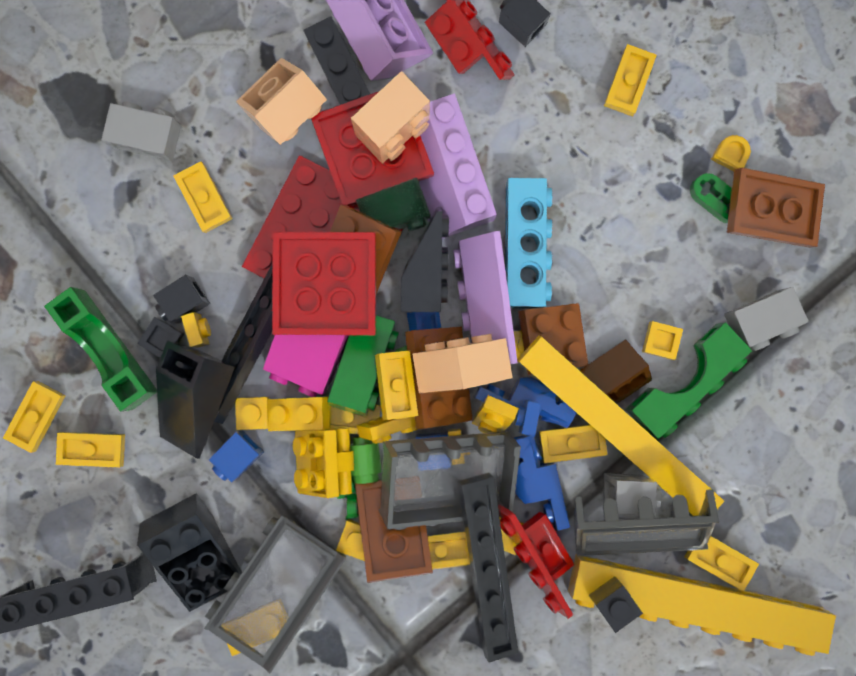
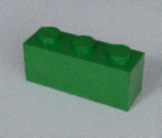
M376 315V335H349L327 401L329 406L364 417L367 416L368 409L375 410L380 394L375 391L378 382L375 355L387 353L388 349L394 350L399 336V332L394 331L395 321Z

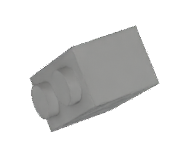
M124 101L122 106L110 103L101 140L115 149L173 162L181 125L172 117V113L162 109H153L152 113L143 111L141 106Z
M794 287L778 290L724 313L729 326L752 351L770 345L769 339L780 335V338L783 339L799 333L798 327L809 322Z
M604 473L603 503L606 499L612 498L617 502L618 515H638V500L646 496L651 499L653 513L656 516L657 507H660L662 502L661 488L657 487L656 481L640 474Z

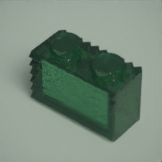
M413 178L412 180L356 199L360 212L397 230L406 227L409 232L418 230L427 225L425 220L431 218L418 178Z

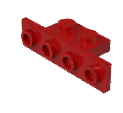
M446 0L447 2L424 22L459 74H464L481 58L485 57L499 80H510L515 76L511 70V60L504 52H499L493 43L495 40L494 35L489 28L481 25L476 18L477 10L469 0Z
M499 505L501 529L509 538L512 537L516 544L513 547L516 555L523 563H527L531 569L528 573L529 577L546 594L543 598L545 604L554 614L559 612L569 619L573 616V613L554 581L575 564L546 514L538 512L521 525L512 511Z

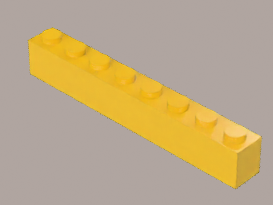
M575 554V565L572 568L568 592L572 599H575V603L580 606L594 608L595 604L589 597V594L615 576L643 612L639 616L642 619L654 622L657 621L658 617L668 619L670 624L680 628H689V624L701 627L700 630L713 635H720L721 631L732 633V637L745 642H752V638L763 640L765 645L778 649H783L784 645L793 646L797 652L810 656H815V652L829 654L836 615L823 607L750 591L743 592L736 588L588 556H577Z

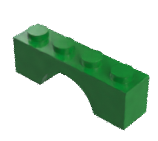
M69 287L44 305L61 331L75 340L92 359L101 375V386L120 412L134 410L157 393L156 387L85 290Z
M726 322L715 324L693 345L697 355V369L693 379L686 387L673 393H665L656 388H647L625 409L654 438L659 439L661 436L666 438L677 429L678 425L676 422L684 415L690 416L701 406L699 401L707 393L711 395L723 386L724 381L722 379L730 371L735 373L747 363L745 357L752 350Z

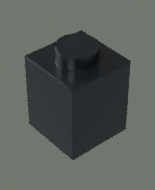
M504 0L499 7L501 9L499 23L526 47L545 28L551 13L537 0Z
M186 274L153 295L158 302L155 308L164 321L169 320L171 323L177 324L182 322L181 316L193 312L197 313L210 304L194 277Z
M615 576L589 594V597L615 633L643 614L628 591Z

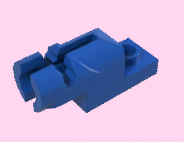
M519 377L508 399L503 398L505 391L491 384H488L486 389L479 386L474 395V398L482 402L489 395L517 408L518 406H524V400L541 403L540 420L558 424L565 428L569 427L576 415V412L561 399L556 402L555 397L557 395L534 377Z
M521 435L513 437L521 446L515 494L524 504L548 500V503L543 504V508L550 523L553 522V526L558 531L570 528L556 464L554 462L540 463V460H543L534 436Z

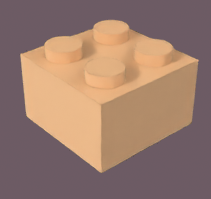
M280 58L236 103L262 131L281 145L284 141L292 139L297 134L298 127L307 119L316 116L321 110V105L327 99L302 69Z
M401 71L351 117L355 135L382 164L388 158L392 161L405 149L403 144L411 136L417 138L428 128L430 100Z
M486 334L471 337L472 343L469 342V337L446 341V348L445 342L426 344V351L412 354L419 393L461 390L513 378L506 338L492 340V335Z

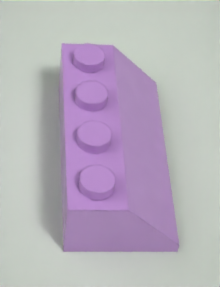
M326 0L333 16L341 26L348 43L353 48L363 66V70L371 81L391 78L433 54L404 0Z
M455 93L431 101L429 121H427L429 126L420 136L434 171V176L415 184L428 221H430L435 209L442 207V215H448L449 236L493 222L497 213Z
M500 231L459 240V249L453 250L455 269L461 268L463 280L457 281L459 299H465L467 312L461 313L463 330L470 331L471 343V337L491 334L492 340L506 338L510 364L518 363Z

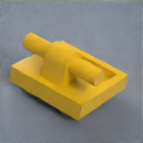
M339 428L336 430H295L292 446L296 456L297 470L294 473V483L297 487V493L323 498L339 497V494H352L351 471H354V451H350L349 428Z

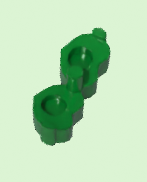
M351 476L352 494H339V497H337V499L347 498V516L345 520L359 516L356 483L353 482V476Z

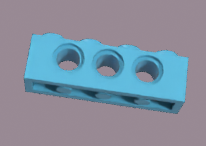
M508 178L506 182L505 271L510 308L546 307V301H551L552 285L551 282H546V270H551L552 252L546 251L547 238L552 236V220L547 219V207L552 206V188H547V178ZM524 206L533 207L537 212V218L534 220L525 219L521 214V208ZM523 237H531L535 240L537 248L534 252L523 250L520 243ZM523 268L534 270L536 273L535 283L526 284L522 281L520 272Z

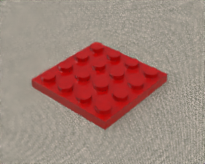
M300 155L298 156L242 265L243 268L265 278L273 263V232L331 231L342 203L330 170ZM381 196L350 206L401 231V234L412 214L411 211Z

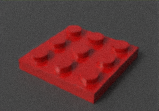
M378 92L319 112L311 118L341 203L349 207L434 176V171L421 136L417 138L411 136L403 144L405 146L403 152L392 161L388 158L383 164L356 137L351 117Z
M273 232L272 335H376V233Z

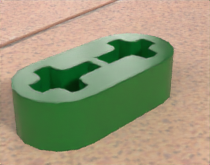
M706 173L700 175L690 186L691 197L718 220L728 223L729 215L725 212L728 207L724 203H730L732 188L714 174ZM708 182L711 184L709 188L711 193L704 196L701 194L702 186L700 184L703 185Z

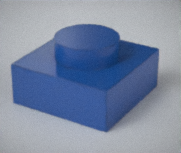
M439 312L407 313L409 331L442 328Z
M524 400V406H518L515 425L519 426L518 432L521 434L535 437L541 403Z

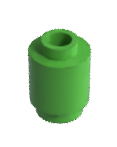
M359 436L353 437V443H350V451H354V471H351L353 482L364 484L379 481L378 473H381L379 443L374 444L371 440L363 439Z

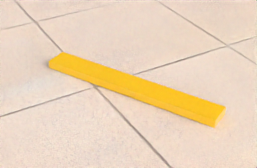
M538 335L517 361L648 477L656 481L657 485L672 498L676 495H683L687 499L689 513L694 517H698L705 499V492L712 489L544 338ZM714 492L718 509L724 500Z

